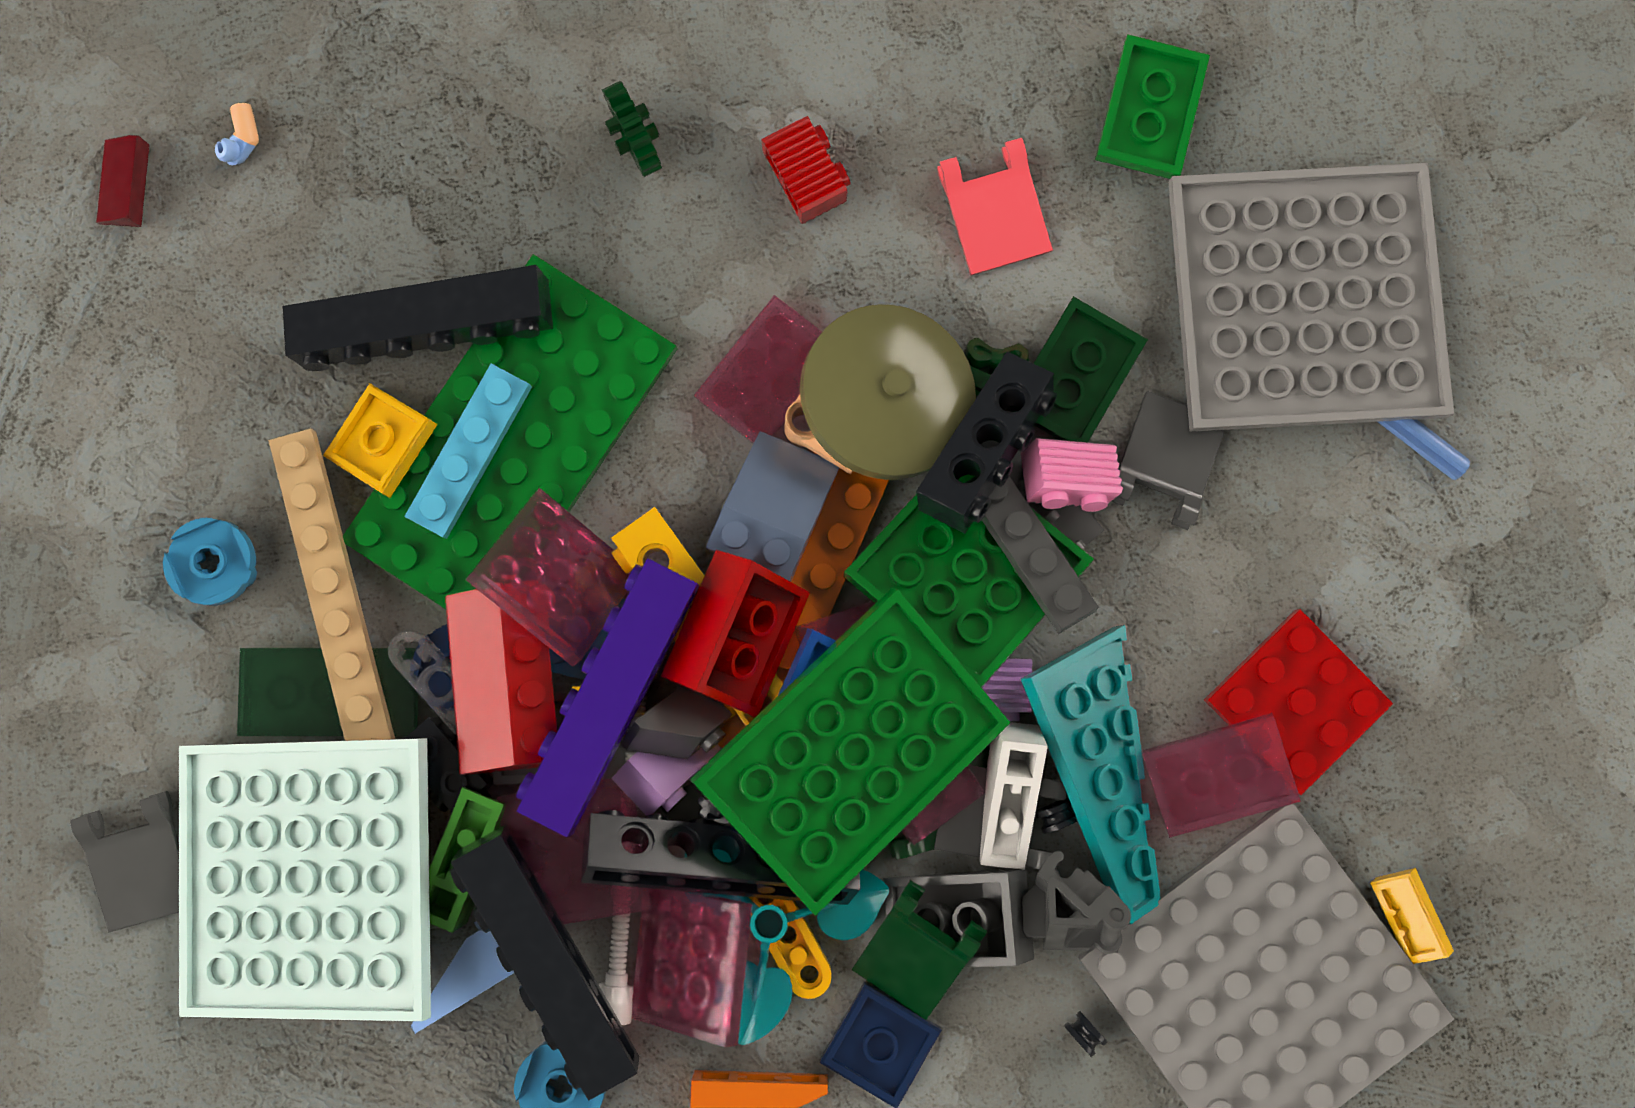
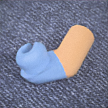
M238 103L230 107L235 132L229 139L223 138L221 142L218 141L215 145L217 158L232 166L244 163L259 142L252 106L248 103Z

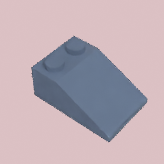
M759 431L723 505L706 549L712 554L716 550L753 560L791 582L839 467L817 454Z

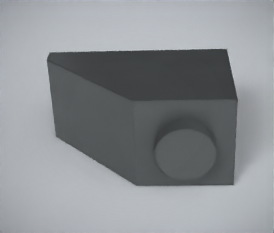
M681 686L634 721L620 744L630 751L688 759L701 748L706 753L712 750L726 736L722 728L733 714L722 703Z

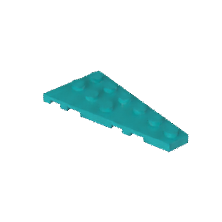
M1121 625L1110 628L1021 678V682L1102 882L1105 886H1109L1128 906L1131 912L1129 924H1132L1157 907L1161 896L1155 849L1148 846L1145 821L1151 819L1149 803L1142 802L1140 780L1145 779L1137 711L1130 706L1127 682L1132 681L1131 665L1124 664L1122 641L1127 640L1126 627Z

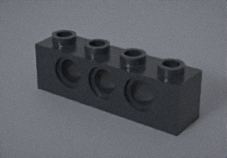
M1010 352L1005 353L916 490L919 511L966 534L973 521L979 523L984 518L990 506V494L996 485L1002 487L1006 483L1013 468L1011 461L1018 450L1024 452L1028 448L1035 434L1033 426L1040 415L1046 417L1055 404L1057 393L1053 392L1054 373ZM1009 406L1021 408L1017 412H1007L1003 409ZM988 440H994L1000 443L999 445L991 448L984 447L981 445L983 442ZM965 475H973L978 478L971 483L958 481L960 477Z

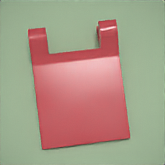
M1022 138L1005 142V147L1001 148L1008 169L963 182L957 157L940 161V166H937L939 178L949 201L971 276L1053 251L1031 178L1026 148Z

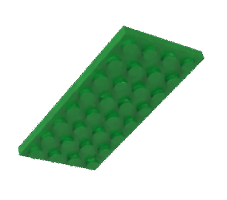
M534 254L525 266L537 265L549 279L553 329L540 331L538 336L532 338H517L511 335L499 337L497 342L493 344H472L425 413V417L438 425L391 498L374 489L343 535L344 543L444 609H446L445 597L447 595L496 584L524 582L678 350L675 344ZM492 363L529 383L532 388L451 533L445 539L404 516L489 365Z

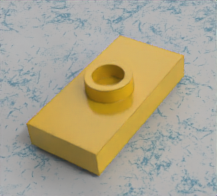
M1416 868L1379 876L1370 882L1399 946L1413 964L1447 958L1454 952Z

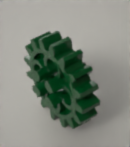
M622 81L602 89L603 96L613 118L605 121L610 136L619 132L622 135V138L614 141L620 156L630 152L637 168L644 177L662 169L657 151L651 142L659 137L654 122L647 126L643 124L644 120L650 118L646 105L642 103L635 107Z

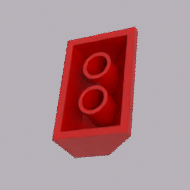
M716 550L661 677L756 717L761 710L810 592L753 560Z

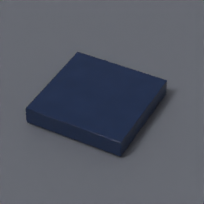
M864 982L823 1052L820 1063L892 1107L898 1108L942 1030L940 1026L928 1019L924 1020L898 1001Z

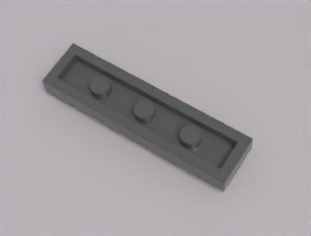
M973 477V478H971L970 480H968V481H966V482H964V483L974 482V481L977 480L978 478H977V477ZM1009 477L1002 487L996 485L989 496L991 499L990 506L982 522L1057 633L1060 634L1095 613L1099 606L1011 478Z

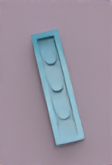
M492 363L489 365L404 517L445 539L448 538L530 392L532 386L529 383Z

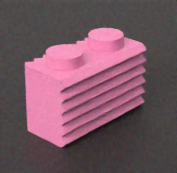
M1036 438L1024 452L1020 453L1027 502L1042 503V506L1046 509H1058L1073 504L1075 506L1081 505L1082 510L1087 512L1105 509L1108 503L1119 496L1123 490L1121 486L1122 479L1119 477L1121 471L1118 469L1117 447L1109 444Z

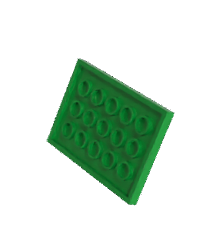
M891 588L690 780L816 916L1011 722L898 589Z

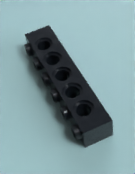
M604 810L598 814L591 813L584 830L581 883L801 901L768 865L761 862L757 852L733 826L714 825L713 821L706 819H693L688 822L671 821L667 816L659 814L647 815L643 818L628 817L620 811ZM634 842L641 848L642 853H629L624 849L622 843ZM668 846L681 847L686 852L687 857L678 858L673 856ZM713 850L725 851L730 856L731 862L719 860L714 855ZM860 872L829 902L830 904L848 905L860 891Z

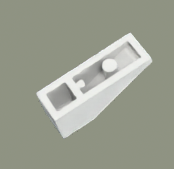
M1011 722L991 742L987 762L980 865L1025 870L1048 748L1038 725Z

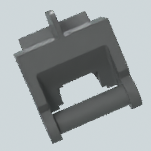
M1055 851L1047 858L1037 873L1035 886L1022 897L1024 935L1029 938H1043V950L1088 951L1094 945L1103 953H1115L1122 944L1121 930H1124L1131 920L1130 909L1109 886L1099 882L1088 870L1084 873L1077 868L1069 878L1060 877V872L1056 868L1062 865L1064 854L1061 851Z

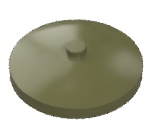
M878 304L864 306L849 311L834 320L824 329L812 345L806 356L800 379V397L803 413L818 443L831 457L850 470L864 476L884 480L907 479L928 472L976 398L975 383L969 362L963 350L950 333L928 316L896 305Z

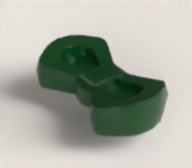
M974 338L968 342L964 349L969 365L976 369L990 367L989 372L991 374L1006 352L1029 361L1028 350L1019 343L1004 349L990 347L979 338Z

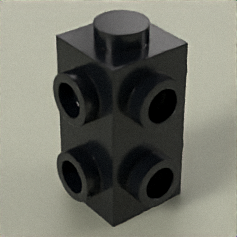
M428 717L404 738H427L428 786L431 788L428 796L443 812L450 810L451 813L453 812L462 787H467L491 797L486 791L493 785V778L489 775L490 772L460 775L456 725L449 718H445L442 721L440 717Z

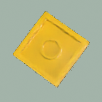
M369 383L323 456L375 490L391 498L438 424Z

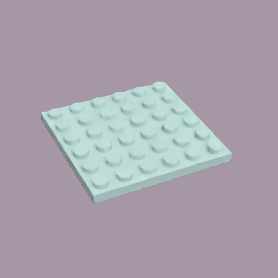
M427 738L179 746V1017L424 1021L431 1018Z

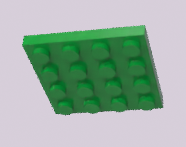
M965 475L960 477L958 481L964 483L975 476ZM917 494L844 571V578L875 604L891 588L898 589L981 688L984 687L1046 616L982 520L979 523L973 521L966 534L919 511ZM1032 509L1077 576L1080 577L1091 565L1094 558Z

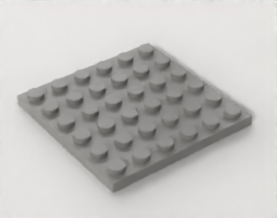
M1428 163L1171 177L1168 183L1189 432L1397 421L1402 419L1448 418L1454 415Z
M1290 800L1284 801L1160 894L1161 899L1158 901L1159 905L1134 923L1129 924L1124 930H1121L1122 944L1118 951L1106 954L1093 945L1088 951H1084L1077 956L1187 1108H1339L1454 1020L1441 1000Z

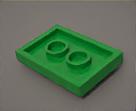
M1127 34L1095 160L1171 179L1172 176H1181L1210 55Z

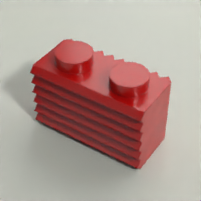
M806 116L761 139L762 151L802 224L847 201L846 187L851 185L850 179L840 161L835 164L831 161L826 151L831 148L830 142L821 125L814 127L809 117Z

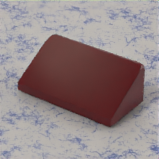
M127 135L105 140L96 223L99 225L141 227L150 145L138 135Z

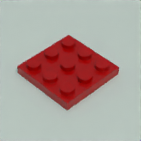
M1301 609L1294 610L1204 699L1296 795H1302L1393 705L1390 699Z

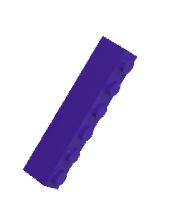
M647 558L643 567L638 564L635 565L624 589L630 592L622 608L615 605L606 619L603 630L608 632V635L600 649L593 647L583 664L581 672L587 675L579 691L572 688L562 704L560 714L564 715L565 718L557 733L551 730L539 749L538 755L544 759L536 774L529 772L518 789L516 797L522 801L516 812L565 837L574 834L700 587L698 583Z

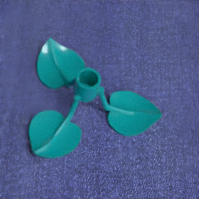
M713 850L714 855L719 860L731 862L730 856L725 851ZM862 869L860 871V891L848 905L828 903L817 915L820 929L826 935L838 940H850L861 936L874 923L882 904L889 894V887L877 876ZM691 892L698 905L711 914L727 915L735 909L739 900L753 914L750 920L751 932L756 939L761 941L759 964L757 966L755 963L746 960L732 964L721 975L717 985L716 996L720 1012L732 1030L738 1044L746 1045L759 1040L772 1031L783 1019L789 1009L793 994L792 983L786 971L775 967L766 968L770 943L780 940L786 934L788 922L812 915L813 913L806 907L785 914L781 908L774 905L758 907L746 896Z

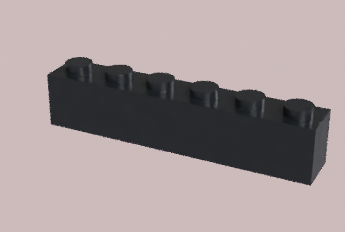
M537 265L282 306L285 356L308 371L327 370L330 368V364L341 362L352 365L367 364L371 362L372 357L385 355L391 358H406L412 356L413 351L423 349L437 352L449 351L455 348V344L467 342L476 345H488L497 342L499 337L511 335L517 338H532L538 336L540 331L553 329L549 279Z
M507 824L458 850L451 861L453 866L450 869L452 879L457 888L462 893L468 892L476 906L473 912L478 925L485 933L490 931L499 945L496 948V952L502 966L507 972L514 971L521 983L519 987L520 996L528 1010L531 1012L536 1010L544 1023L542 1025V1033L549 1047L553 1051L559 1049L566 1061L564 1065L565 1073L573 1088L576 1090L581 1088L589 1101L638 1073L640 1056Z

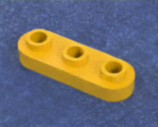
M749 897L758 907L774 905L781 908L785 914L800 910L794 900L773 899L770 902H763L758 897ZM746 907L748 913H749L750 916L752 917L753 914H752V913L749 911V909ZM803 917L788 922V926L796 931V937L792 941H784L781 938L776 942L770 943L769 951L778 967L789 975L792 991L799 997L813 999L826 992L831 983L832 973L825 954ZM810 965L817 969L818 975L815 979L806 980L802 977L801 970L805 966Z

